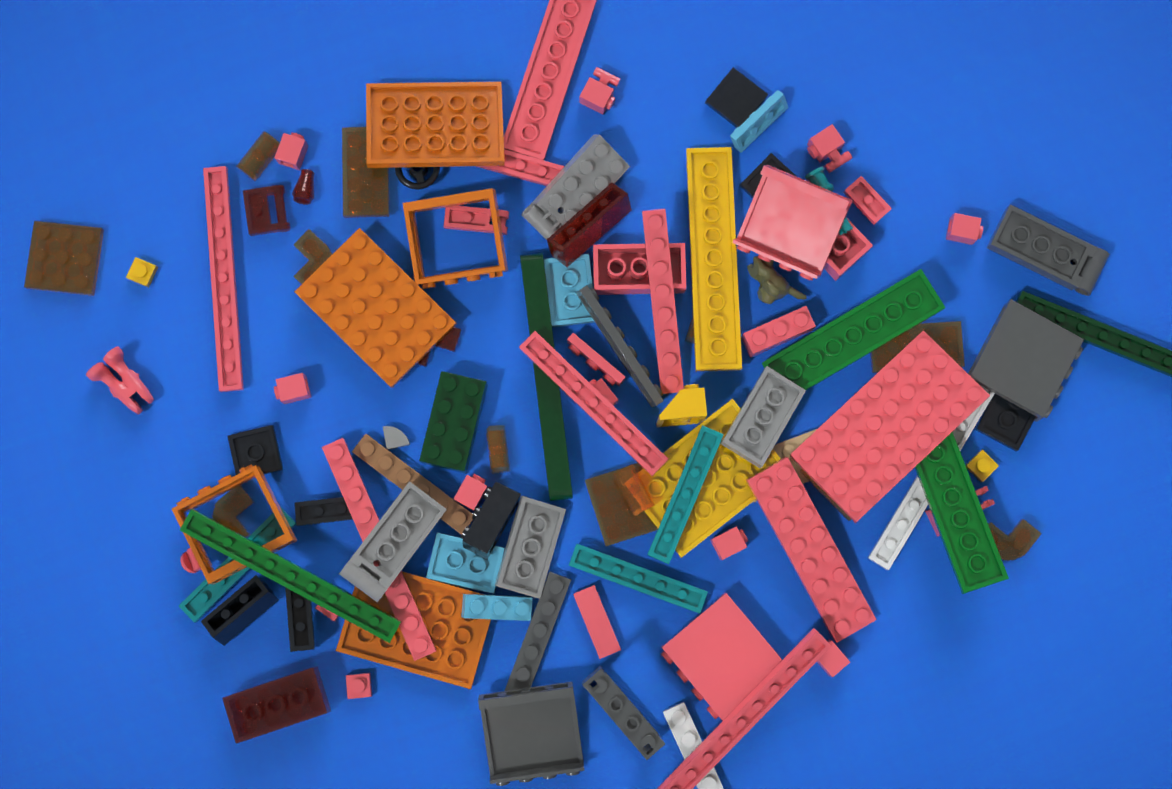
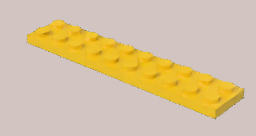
M686 148L695 371L742 370L736 244L732 243L733 239H736L732 148Z

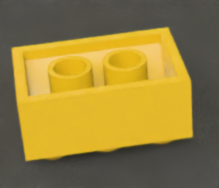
M698 384L685 385L684 389L677 393L659 415L656 423L657 428L701 424L707 417L704 387L699 388Z

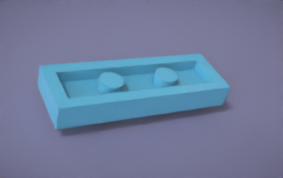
M777 90L742 125L734 130L730 138L735 149L742 153L789 108L783 93Z
M463 594L461 617L469 619L531 621L532 597Z

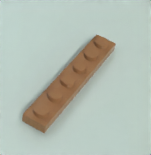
M365 434L352 452L400 489L403 490L410 481L447 510L440 519L461 535L466 526H469L474 520L472 519L473 514L369 435Z

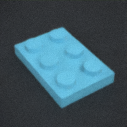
M589 254L544 259L552 327L595 323L576 294L586 285L589 289L593 288Z
M437 533L426 578L495 594L496 586L494 585L505 548L495 546L487 560L463 548V539Z

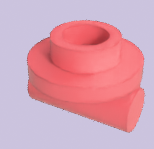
M191 548L187 549L180 557L181 565L187 572L196 573L201 568Z

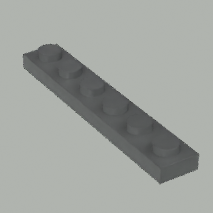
M587 285L576 293L650 406L654 407L663 402L661 389L657 384L653 385L650 381L649 371L644 365L639 364L636 359L637 354L631 346H627L623 340L625 338L623 332L611 322L612 316L610 312L599 304V296L593 288L589 289Z
M549 572L505 691L530 688L532 686L570 585V579Z

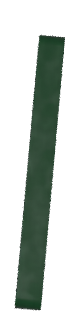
M543 253L521 255L529 334L531 335L536 331L554 348ZM533 362L550 501L572 499L573 494L560 389Z

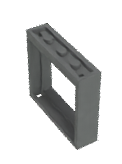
M601 666L583 680L582 685L646 760L665 745L662 737ZM595 680L597 685L592 687L590 684Z

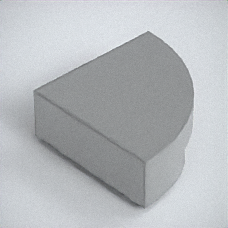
M383 426L387 450L410 445L408 438L401 430L391 426Z

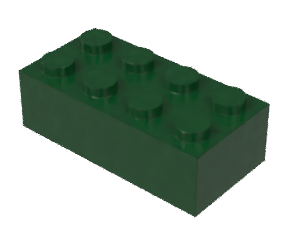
M441 371L419 459L421 463L467 473L488 384L486 381Z

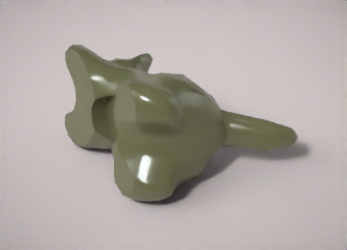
M755 256L753 258L754 265L749 264L747 266L750 276L760 283L757 294L759 300L763 303L772 304L775 300L781 299L787 294L797 299L805 300L807 298L805 294L789 286L787 280L774 269L773 260L766 262Z

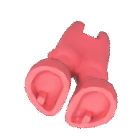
M119 346L114 347L104 356L103 360L121 376L122 382L111 373L103 362H99L91 367L86 376L91 381L104 382L109 387L113 397L118 398L125 406L139 415L143 409L131 396L137 392L149 404L154 401V398L141 381L139 374L129 369L125 364L122 349Z

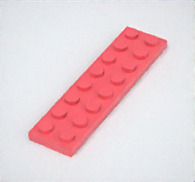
M549 0L504 135L505 150L545 160L597 0Z
M784 457L746 479L834 642L838 643L877 620L788 457Z

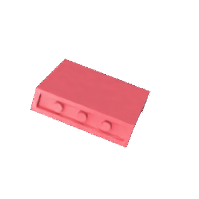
M764 165L760 173L762 178L737 239H733L732 243L738 245L737 249L743 252L750 253V251L759 254L758 258L766 262L773 260L780 263L779 267L784 270L792 271L794 269L801 272L800 276L805 279H817L823 272L853 200L770 165Z
M727 593L720 596L709 608L665 645L661 646L664 650L661 653L669 665L674 662L679 668L676 672L684 683L689 680L694 686L691 690L699 701L704 699L708 703L709 707L706 709L715 720L719 717L722 721L782 661L780 656Z

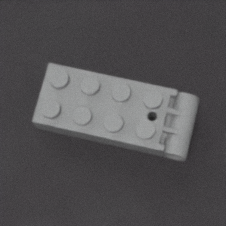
M593 135L523 211L522 216L555 247L563 241L566 235L568 236L630 166L601 135Z
M409 481L339 574L374 601L378 602L447 509ZM373 562H378L379 566H374Z

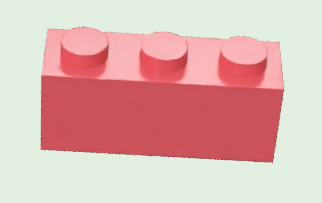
M804 306L743 333L741 339L750 358L813 331L816 325L807 306Z

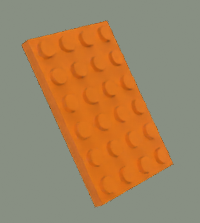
M366 83L367 168L504 166L502 83Z
M360 228L294 291L391 388L457 324Z
M403 572L437 650L436 652L414 661L400 627H398L391 642L388 643L347 620L344 621L336 651L472 689L491 619L461 617L463 594H484ZM356 586L354 587L352 595L395 617L385 593L376 602Z

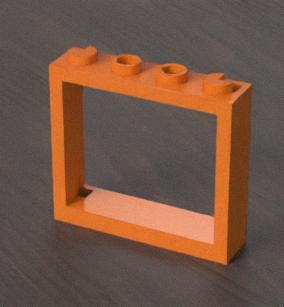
M484 189L403 203L415 283L422 285L423 289L436 287L438 282H444L445 285L458 284V279L467 278V282L481 280V275L489 274V278L502 277V272L508 271L495 189ZM489 201L499 265L425 277L415 213Z
M251 464L239 470L240 473L234 477L228 475L218 480V485L212 488L210 486L204 487L197 491V496L191 499L185 497L176 503V507L172 508L181 528L187 517L186 513L191 509H195L256 477L284 533L262 546L275 553L297 541L261 468L257 465L252 466ZM183 532L208 584L214 585L247 567L234 560L214 570L201 542Z

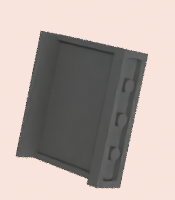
M1010 299L1003 306L968 374L982 387L1035 415L1034 421L1037 422L1044 417L1047 418L1053 409L1051 403L1062 392L1063 386H1061L1063 379H1067L1071 374L1073 360H1077L1082 353L1083 348L1080 346L1084 339Z
M572 682L479 695L478 703L484 730L490 784L496 783L497 786H504L509 784L510 781L530 782L533 778L537 777L552 779L557 774L566 773L568 776L579 774L580 771H584Z

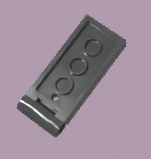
M1011 204L1005 209L987 245V249L1070 290L1074 289L1085 296L1091 295L1110 255L1107 251L1081 240Z

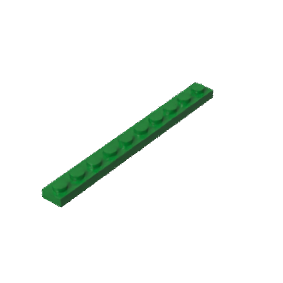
M194 509L190 510L180 528V531L388 643L391 642L401 623L397 618Z

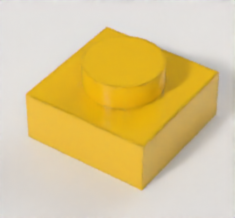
M135 257L126 278L149 288L158 267Z
M983 449L965 465L980 482H984L999 467Z

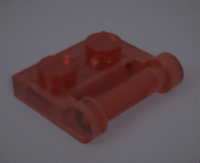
M284 185L243 190L250 236L291 230L290 223L287 222L283 197L285 193ZM269 195H274L278 219V223L275 224L271 222L268 202Z

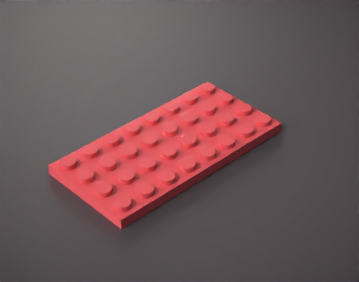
M923 330L794 450L790 457L857 523L983 404L990 395Z

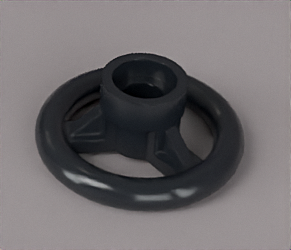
M402 167L395 168L398 180L404 186L415 190L431 186L438 178L440 167H433L432 175L424 181L428 174L427 167H422L420 171H414L415 167H404L409 169L411 176L417 180L418 183H414L405 178Z

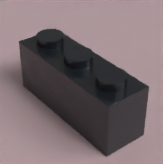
M495 482L493 487L489 486L483 497L485 502L482 507L478 506L472 516L474 521L471 527L466 526L461 535L463 548L488 560L517 508L521 494L498 482Z
M255 575L201 622L210 635L225 646L279 599L269 586Z
M285 587L290 652L315 650L312 601Z

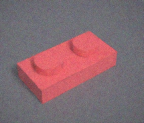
M862 176L843 192L849 199L853 200L852 202L873 225L892 209Z

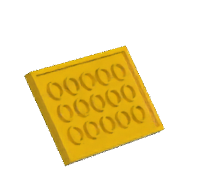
M733 398L667 449L663 454L669 460L653 476L643 468L623 484L657 529L660 526L701 426H706L724 434V438L741 409ZM719 445L675 549L680 558L756 499L746 479L781 460L773 449L763 467L758 468L725 446Z

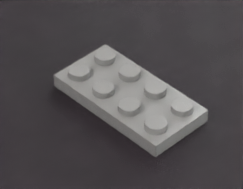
M766 366L720 444L758 468L763 467L806 390Z
M520 497L494 586L540 599L566 509L528 497Z

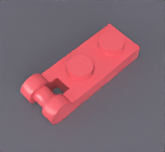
M467 206L446 207L444 229L494 233L493 225L490 224L492 218L491 211L487 208ZM499 210L502 234L507 235L508 227H506V220L509 219V211Z

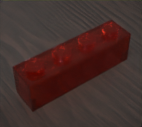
M610 183L547 239L551 255L566 267L570 266L632 210L628 193L614 183Z

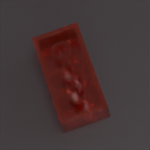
M318 666L222 698L236 744L331 712Z

